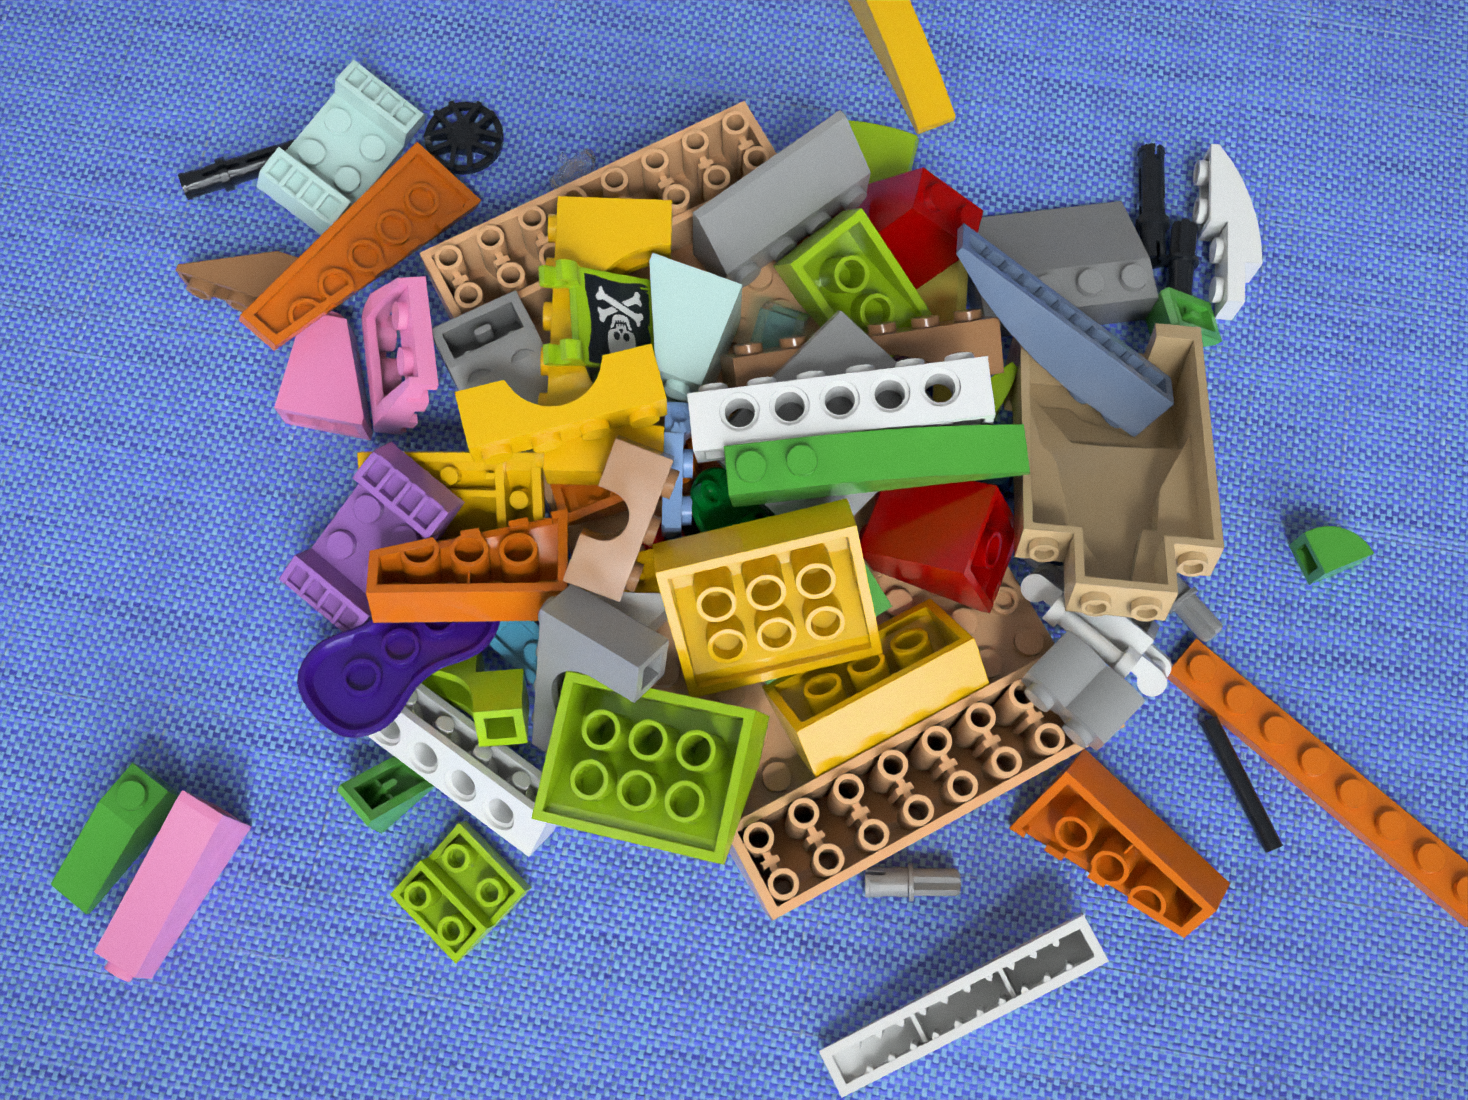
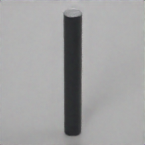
M1214 716L1201 722L1200 725L1265 853L1283 846L1218 717Z

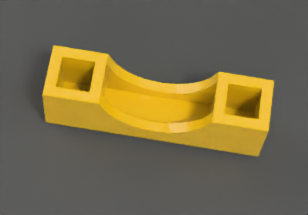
M652 344L603 355L598 377L591 388L578 399L563 405L542 406L526 401L518 396L505 380L455 392L468 449L474 463L483 461L487 465L504 463L512 459L514 453L533 449L534 452L552 451L559 448L563 444L562 441L581 436L583 440L599 439L609 435L611 429L629 424L632 428L647 427L657 423L661 416L667 415V397Z

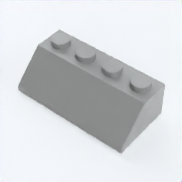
M841 110L837 111L693 212V255L709 273L740 283L743 288L758 277L764 266L773 260L778 262L796 248L798 242L809 234L810 236L837 214L843 210L856 209L865 200L871 172L846 115Z

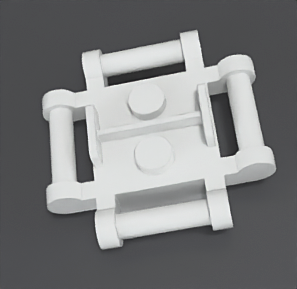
M1041 564L1034 569L1033 573L1023 579L1021 592L1025 599L1030 602L1044 601L1051 607L1042 619L1052 627L1058 624L1066 632L1069 630L1078 636L1097 653L1104 663L1123 678L1132 672L1137 676L1138 689L1144 695L1155 697L1164 692L1172 663L1164 652L1152 644L1160 625L1155 621L1144 622L1131 617L1110 615L1093 617L1080 612L1065 611L1064 572L1053 564Z

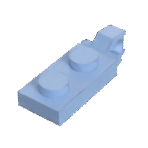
M667 402V415H665L664 453L675 456L671 468L680 471L670 499L662 497V537L670 540L681 538L682 525H691L692 500L690 496H682L683 478H693V449H684L686 440L692 436L689 407L686 402Z

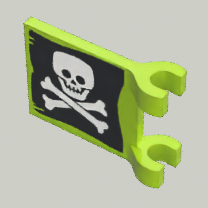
M568 259L556 260V267L548 265L538 266L540 287L553 289L569 288L572 339H561L560 345L543 344L544 365L600 368L602 356L647 344H652L654 351L651 283L649 279L580 267L576 261Z

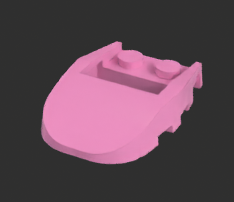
M426 276L396 278L370 293L363 308L361 319L374 432L401 435L406 432L407 428L413 429L418 424L417 414H414V412H425L429 404L428 390H437L439 386ZM397 330H400L401 347L398 348L397 358H386V352H393L395 350Z

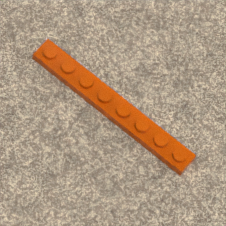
M1197 638L1192 641L1173 663L1171 672L1167 677L1168 680L1211 716H1217L1223 726L1460 924L1468 927V862Z

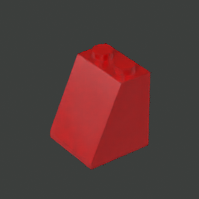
M924 167L868 184L867 197L856 208L864 210L916 290L960 260L956 254L958 228L965 223L978 233L983 215L981 208Z
M976 481L878 491L875 496V507L869 522L862 527L859 534L863 558L873 571L981 612L991 613L1014 551V515L997 485Z

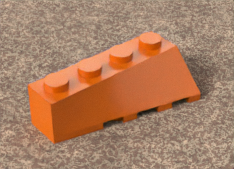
M568 508L551 512L550 518L531 522L528 521V517L508 521V527L480 532L479 527L460 531L459 537L438 542L431 537L370 550L366 595L373 623L538 621V614L544 602L552 596L556 597L569 586V583L562 581L569 564Z
M1083 749L1052 780L1009 827L1010 830L1023 838L1028 834L1046 845L1044 851L1058 860L1062 861L1065 857L1089 872L1087 878L1104 888L1105 885H1110L1128 897L1127 903L1183 938L1217 911L1230 885V882L1086 749Z

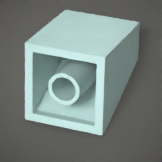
M652 253L649 265L655 358L667 402L688 403L687 393L698 392L700 386L716 383L721 371L720 355L728 354L740 324L742 284Z

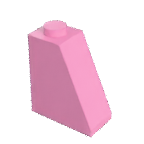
M330 311L296 335L274 408L285 424L371 440L373 430L356 336L347 319L339 313Z

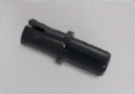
M1182 218L1181 221H1174L1171 228L1169 254L1167 255V263L1164 265L1167 267L1166 288L1170 287L1192 296L1194 269L1199 265V258L1195 255L1198 225L1196 222L1190 221V219Z

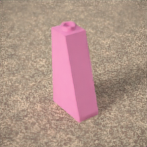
M182 790L94 951L108 961L104 968L114 976L127 982H131L133 977L152 979L251 826L214 803Z

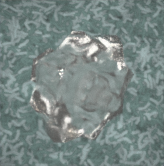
M585 148L570 159L564 152L560 153L557 158L563 165L550 178L551 187L557 189L593 172L596 162L593 151Z

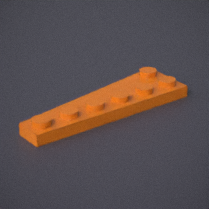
M416 142L240 314L239 321L275 351L473 212L480 204L481 199L423 146Z

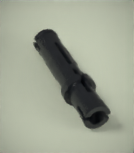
M295 139L227 160L219 157L214 159V164L185 173H178L181 186L188 201L224 188L229 192L235 190V185L258 178L260 170L276 149L280 147L286 151Z
M1155 143L1141 146L1137 151L1139 166V216L1135 220V229L1150 257L1152 269H1157L1167 263L1166 232L1170 228V219L1165 214V147L1159 144L1157 146V154H1155Z

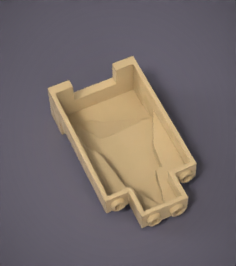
M1155 323L1145 353L1139 354L1171 377L1174 405L1136 437L1131 436L1122 428L1110 426L1104 420L1101 413L1087 403L1081 404L1077 402L1068 390L1038 364L1013 337L1005 366L1013 362L1018 367V370L1004 401V410L1013 411V424H1024L1030 467L1029 475L1013 476L1014 557L1033 559L1037 562H1063L1065 611L1080 612L1093 617L1110 615L1131 617L1144 622L1153 620L1165 621L1178 595L1177 573L1188 577L1211 576L1224 550L1201 327Z

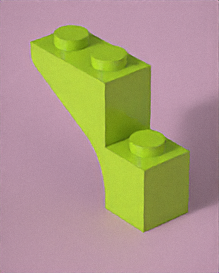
M481 651L467 660L436 671L422 682L423 685L450 705L464 710L473 717L479 747L528 743L529 698L523 668L485 671Z

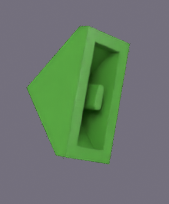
M1170 287L1160 291L1158 294L1159 298L1145 319L1150 337L1155 323L1201 327L1203 347L1222 342L1211 303Z
M393 756L340 784L337 791L368 827L382 834L435 786Z

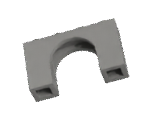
M570 584L556 597L548 598L538 614L540 625L539 640L536 648L537 671L534 681L535 703L532 714V744L547 753L566 671L586 674L635 703L664 675L669 639L573 584Z

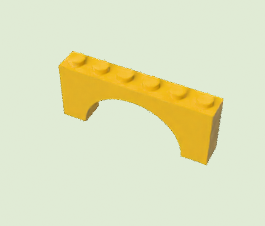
M558 196L557 214L548 215V242L555 243V257H547L545 265L556 267V260L568 259L576 261L580 267L628 275L638 269L650 266L649 260L652 253L671 259L672 200ZM569 288L553 289L552 302H544L543 330L551 331L550 344L560 345L561 339H572ZM543 347L541 348L540 371L541 376H548L547 393L539 392L538 405L558 406L567 404L578 399L591 388L593 382L585 366L544 365ZM629 424L613 428L609 435L599 439L583 440L581 436L562 441L563 444L557 449L548 452H535L536 468H543L547 484L599 485L618 435L664 452V426L650 425L643 428H632Z

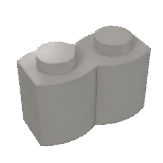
M1069 630L1030 668L1021 680L1027 687L1024 691L1025 695L1037 708L1044 712L1052 710L1059 715L1065 722L1062 727L1064 732L1074 743L1082 748H1086L1089 745L1096 751L1145 702L1144 698L1128 681L1108 667L1091 647Z

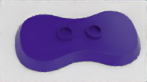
M373 619L361 626L324 639L309 651L298 671L297 684L299 693L308 710L322 725L332 732L351 738L372 735L389 726L398 717L415 689L431 674L449 665L467 660L483 651L495 637L500 621L373 623Z

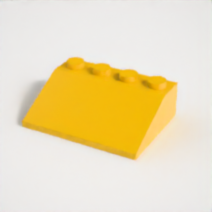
M847 498L652 544L655 575L688 693L691 697L704 696L883 654L857 525Z

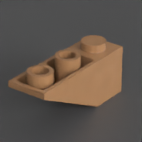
M273 251L178 264L175 270L186 284V290L192 295L208 301L215 297L226 301L232 308L243 312L298 257Z

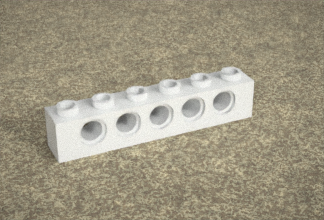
M959 352L946 356L943 362L925 364L924 359L911 358L897 362L895 368L875 370L874 365L864 364L847 368L846 374L826 376L824 371H807L796 376L797 380L777 382V379L774 377H759L749 380L747 386L728 388V385L724 383L705 384L698 388V392L687 393L693 452L697 462L700 463L725 460L724 446L871 430L992 425L996 412L988 356L974 357V353ZM941 384L951 391L952 398L946 402H935L927 396L925 391L932 385ZM891 390L897 392L902 397L903 402L896 408L887 409L880 406L875 398L879 393ZM842 396L848 398L854 406L848 413L836 415L831 413L826 408V405L832 398ZM789 402L797 403L802 406L804 412L796 420L785 421L777 415L778 409L783 404ZM740 408L748 409L755 414L752 422L744 427H735L728 422L730 414Z
M422 683L415 689L401 713L389 726L368 736L528 857L557 827L555 824L531 819L542 772L506 745L479 747L475 723Z

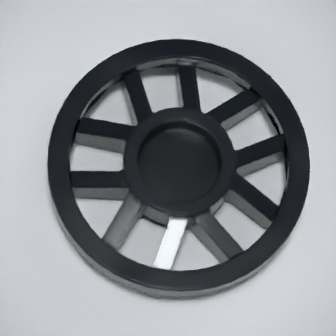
M450 101L448 106L439 111L437 109L433 111L434 116L429 121L424 133L425 146L427 151L451 173L461 175L473 174L489 167L498 158L503 147L504 134L501 123L493 110H489L479 101L476 103H454V101ZM460 111H469L464 117L460 113ZM453 113L457 121L450 123L445 117ZM479 114L484 115L479 122L474 123ZM438 123H440L443 128L435 130ZM493 123L497 133L486 129ZM443 140H447V141H445V142H443V143H440V144H438V145H435V146L432 145V142H433V141H443ZM482 141L494 142L495 145L491 148L482 144ZM451 152L449 162L442 160L439 156ZM475 152L486 156L480 162L474 163ZM459 155L467 156V165H457Z

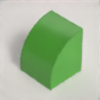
M1322 526L1311 529L1301 534L1288 545L1309 585L1353 568L1374 554L1371 547L1360 536L1350 530L1336 526Z

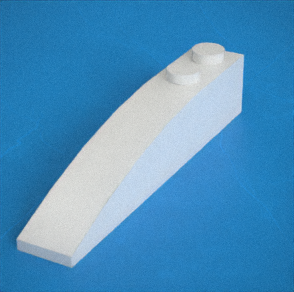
M1081 913L821 1049L819 1053L841 1098L1090 972L1109 962L1084 914Z

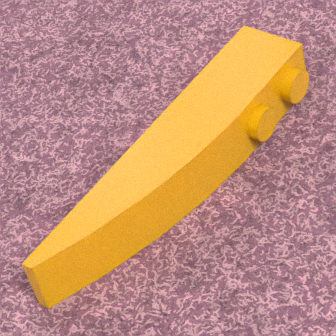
M848 0L917 135L955 121L956 115L943 79L911 1Z

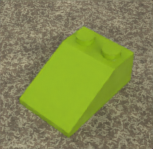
M862 208L840 212L773 265L798 303L820 327L838 310L848 316L865 333H868V324L895 321L896 328L911 326V318L933 315Z

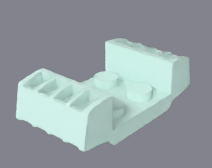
M353 59L335 79L334 94L286 151L278 147L259 172L256 187L322 235L394 164L407 144L424 124L425 116L420 110Z

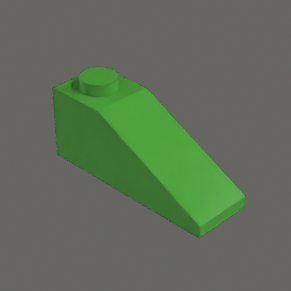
M132 762L96 805L51 885L85 914H90L158 834L180 793L153 771Z

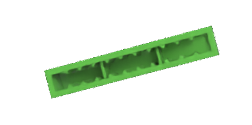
M1024 424L960 425L871 430L724 446L728 493L733 507L1030 474Z

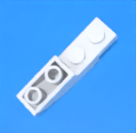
M1211 144L1203 159L1197 160L1194 167L1193 185L1199 186V198L1194 203L1192 220L1198 224V240L1211 241L1209 262L1215 264V276L1211 279L1209 286V301L1215 303V319L1232 320L1245 303V283L1251 281L1263 264L1262 246L1257 217L1244 181L1221 145Z

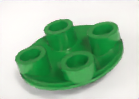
M708 468L702 471L692 484L690 493L692 514L701 533L769 517L759 505L732 506L728 493L727 473L724 468Z

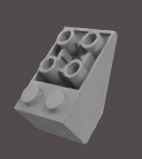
M516 290L432 328L434 343L458 391L505 380L518 396L537 405L539 392L547 393L548 376H541L540 356L543 343Z

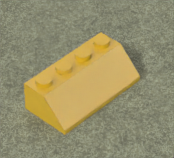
M931 598L877 626L883 654L781 677L768 685L761 686L797 754L815 778L990 685L975 639Z

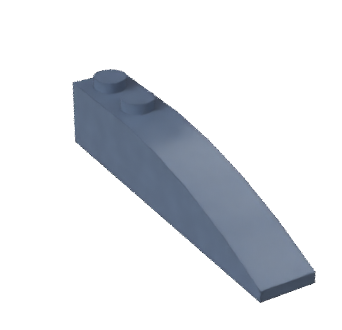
M965 223L958 228L956 254L979 293L1010 334L1038 364L1068 390L1077 402L1081 404L1087 403L1100 412L1110 426L1122 428L1133 437H1136L1174 405L1171 377Z

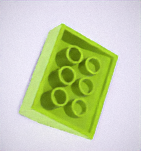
M566 671L531 819L725 865L759 767L770 716L753 709L652 688L633 703L588 675Z

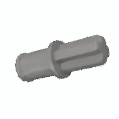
M1177 575L1178 595L1169 613L1175 612L1201 641L1207 642L1222 630L1223 625L1195 595L1198 592L1196 587L1190 588Z
M908 863V867H869L865 870V898L908 897L909 902H913L914 896H957L961 891V876L955 868H913V863Z

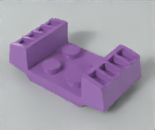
M392 441L374 450L352 477L359 483L312 548L296 554L279 578L280 581L342 632L361 626L372 619L366 595L369 551L431 537L438 542L450 522L465 503L446 488L444 484L435 479L427 470L423 469L411 457L400 450Z

